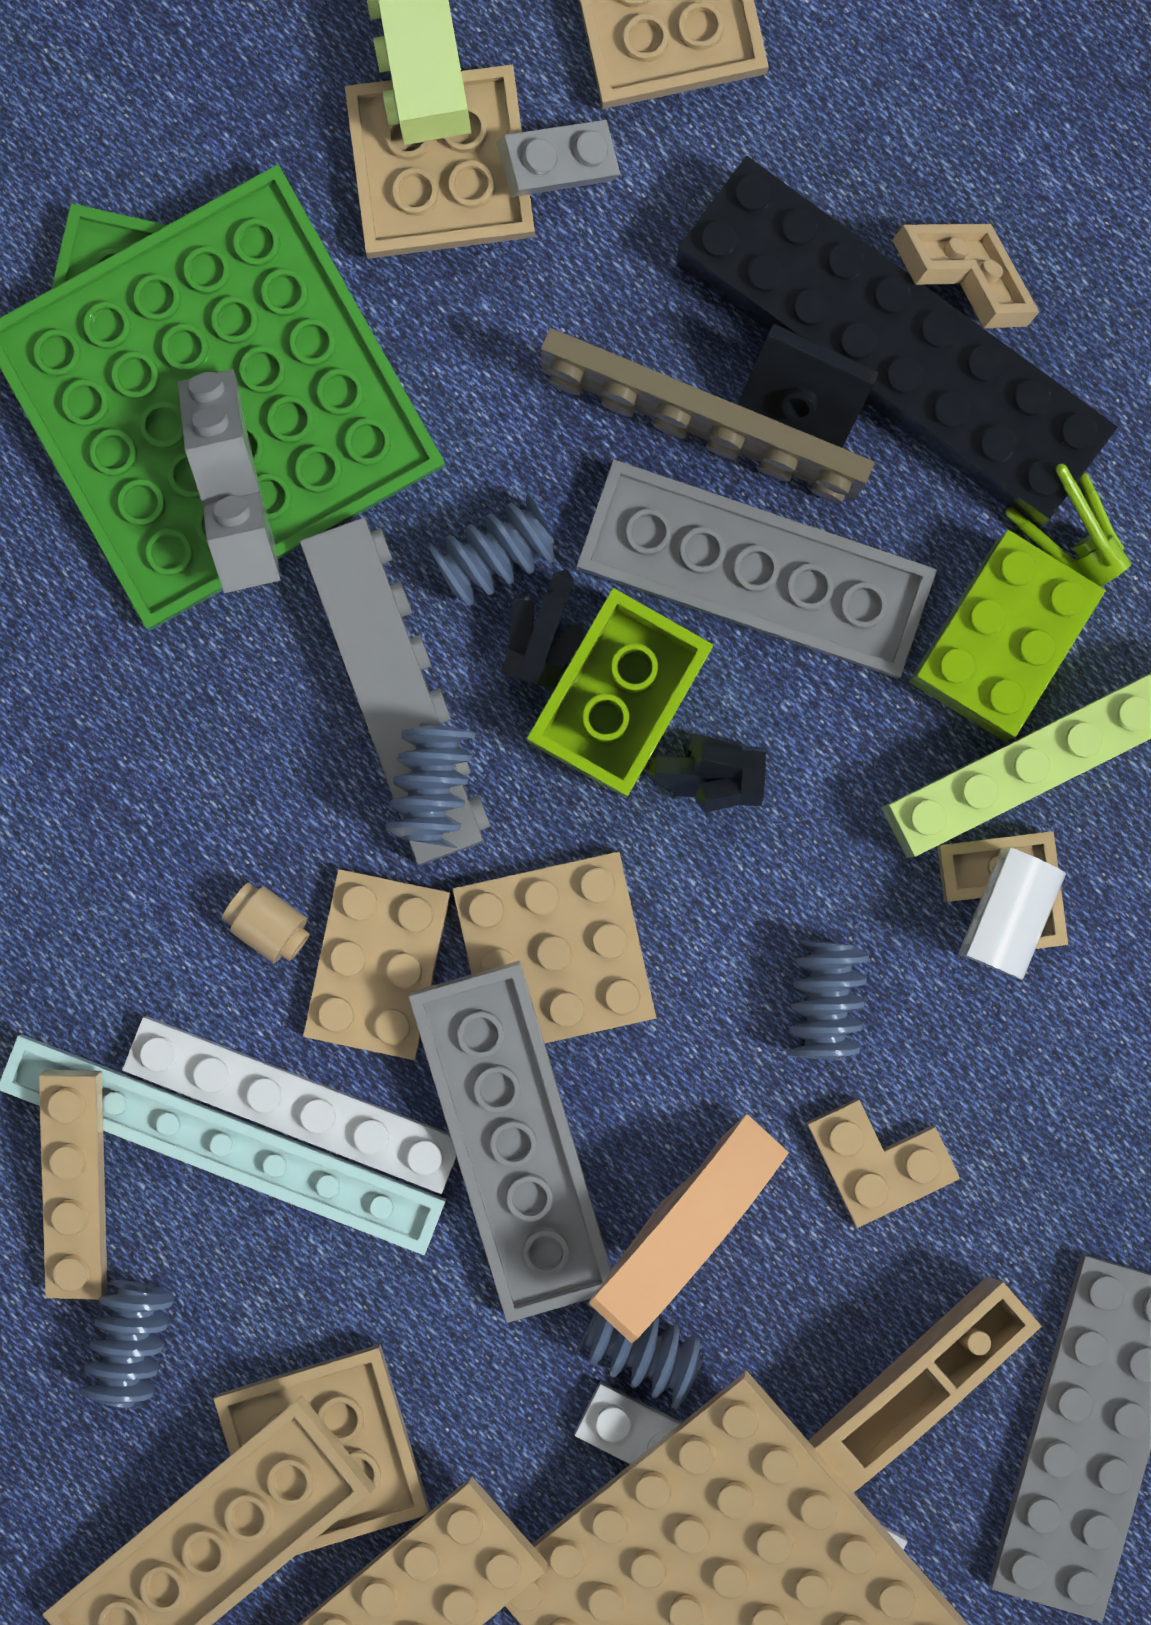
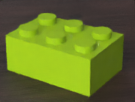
M1007 530L996 539L908 682L999 739L1007 741L1015 738L1106 590L1015 533Z
M613 588L527 737L528 743L627 799L714 645Z

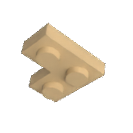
M991 224L903 225L892 241L916 285L960 284L983 328L1027 327L1039 313Z
M1054 831L938 845L937 850L944 902L981 898L1001 848L1012 847L1058 868ZM1061 888L1036 949L1068 945Z
M858 1098L806 1122L857 1228L960 1179L936 1127L933 1125L883 1149Z

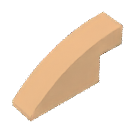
M746 1114L719 1139L701 1166L660 1203L588 1303L630 1343L637 1340L727 1236L774 1175L789 1152Z

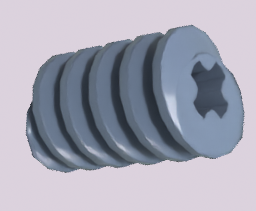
M529 493L525 496L526 513L521 511L512 502L506 505V524L501 522L492 513L486 515L487 534L484 535L472 524L465 527L466 545L460 543L451 534L446 536L447 555L443 556L434 547L428 546L453 595L460 598L467 606L474 604L472 589L474 585H477L489 596L494 594L492 576L495 574L508 585L515 583L512 565L517 563L528 574L535 572L533 554L538 553L549 564L555 561L553 543L555 541L537 504Z
M420 723V727L402 730L401 738L414 745L416 750L398 753V762L412 769V773L394 777V785L408 792V796L390 800V808L404 815V819L386 823V831L404 840L457 848L454 844L443 839L442 836L444 833L459 831L461 828V823L447 816L446 812L447 810L464 807L465 800L451 793L450 788L468 784L469 777L456 771L454 764L472 761L473 755L458 747V741L476 738V732Z
M798 940L799 943L813 949V954L796 958V965L810 971L811 977L794 981L793 987L808 994L809 1000L792 1004L791 1010L806 1017L807 1021L803 1024L791 1026L789 1033L805 1040L804 1046L787 1050V1054L824 1060H843L844 1057L859 1054L861 1045L846 1038L845 1035L861 1031L863 1022L847 1013L848 1011L865 1006V999L850 992V989L866 985L867 976L853 970L852 966L868 962L869 953L850 944Z
M127 1280L109 1281L110 1284L118 1288L117 1294L100 1296L98 1303L113 1310L112 1317L97 1318L93 1324L107 1332L108 1338L89 1343L91 1350L104 1356L103 1361L89 1363L84 1366L86 1373L99 1379L98 1385L80 1387L79 1394L108 1406L140 1408L144 1405L141 1401L152 1398L155 1391L153 1384L145 1378L156 1376L160 1368L157 1360L152 1358L151 1355L161 1353L164 1349L165 1343L163 1339L155 1333L166 1330L169 1325L168 1317L158 1310L171 1307L174 1297L169 1291L154 1285Z
M596 1310L584 1331L575 1353L577 1354L585 1345L590 1346L589 1365L593 1367L606 1355L610 1356V1376L614 1378L626 1366L631 1367L630 1386L636 1388L647 1377L652 1378L651 1397L654 1399L658 1398L668 1387L673 1389L671 1408L675 1410L680 1407L688 1395L704 1358V1353L699 1357L700 1340L694 1335L688 1337L678 1346L680 1330L674 1325L669 1326L658 1336V1317L637 1340L630 1343Z

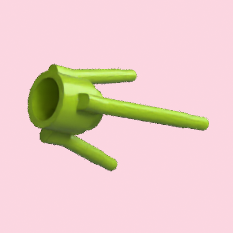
M1058 464L1056 466V473L1090 534L1073 547L1078 557L1073 559L1015 508H1007L1005 514L1050 556L1101 587L1122 574L1132 563L1123 551L1125 547L1115 534L1088 473L1085 472L1079 479L1085 494L1083 496L1065 464Z

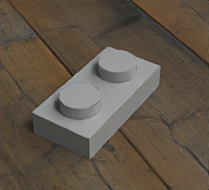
M607 120L507 134L497 141L511 197L611 182L621 175Z

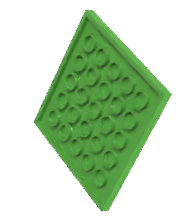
M279 164L0 318V369L146 630L151 631L223 591L207 542L203 504L185 451L178 381L191 379L204 372L218 373L234 369L239 385L253 461L276 544L278 559L302 547L300 544L301 540L338 527L446 467L442 456Z

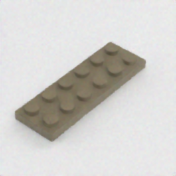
M553 328L549 329L542 345L543 373L551 376L548 382L552 386L573 395H580L582 389L603 397L602 406L623 416L632 417L634 411L654 418L653 426L668 435L684 439L686 434L690 433L708 441L706 448L709 451L724 458L737 460L739 454L758 461L760 462L759 471L772 478L790 482L791 477L794 476L813 484L811 488L812 493L828 501L841 504L844 497L855 501L866 485L875 461Z

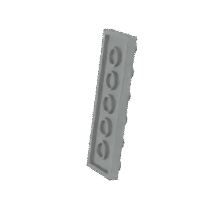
M614 459L577 564V570L897 679L901 677L937 571L935 568Z
M521 961L409 992L410 1004L506 1322L509 1323L591 1299L612 1268Z
M1081 1253L988 1582L992 1590L1103 1622L1151 1451V1273Z

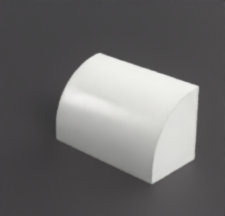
M1012 847L1001 848L958 954L1023 980L1066 873L1047 862Z

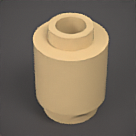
M250 882L246 883L239 890L222 915V920L231 925L230 932L273 964L282 956L291 961L310 936V933L303 929L308 920L306 916L265 886L258 889Z

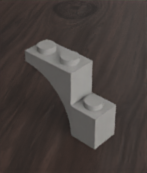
M234 369L218 373L204 372L191 379L178 381L185 451L203 504L207 542L224 593L281 581L276 544L259 486L245 424L239 385Z

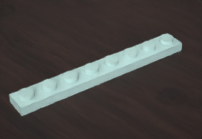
M25 1035L17 1037L0 1080V1091L40 1106L39 1075L44 1070L102 1071L103 1131L425 1255L446 1202L445 1198Z

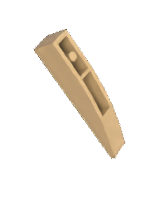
M987 1276L808 1441L854 1493L951 1411L1042 1326L1004 1282Z

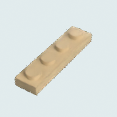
M44 1070L39 1075L45 1298L99 1300L100 1296H104L108 1292L102 1071Z

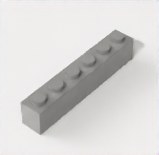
M361 518L300 541L391 793L393 798L396 799L408 796V792L394 785V777L412 773V769L398 762V753L416 750L414 745L401 738L402 730L420 727V723L442 726V723L452 719L441 689L429 691L422 670L432 667L421 635L410 638L403 617L412 614V610L401 581L392 585L389 582L383 564L392 561L393 558L381 528L371 531L366 519ZM458 741V747L462 748L460 741ZM468 762L454 764V769L463 775L471 773ZM464 785L450 788V792L465 800V804L462 808L447 810L446 815L461 823V828L459 831L444 833L442 838L454 844L457 848L409 841L418 865H424L485 842L481 830L491 826L479 795L469 798ZM399 813V815H400V817H401V820H403V819H404V815H402L401 813Z

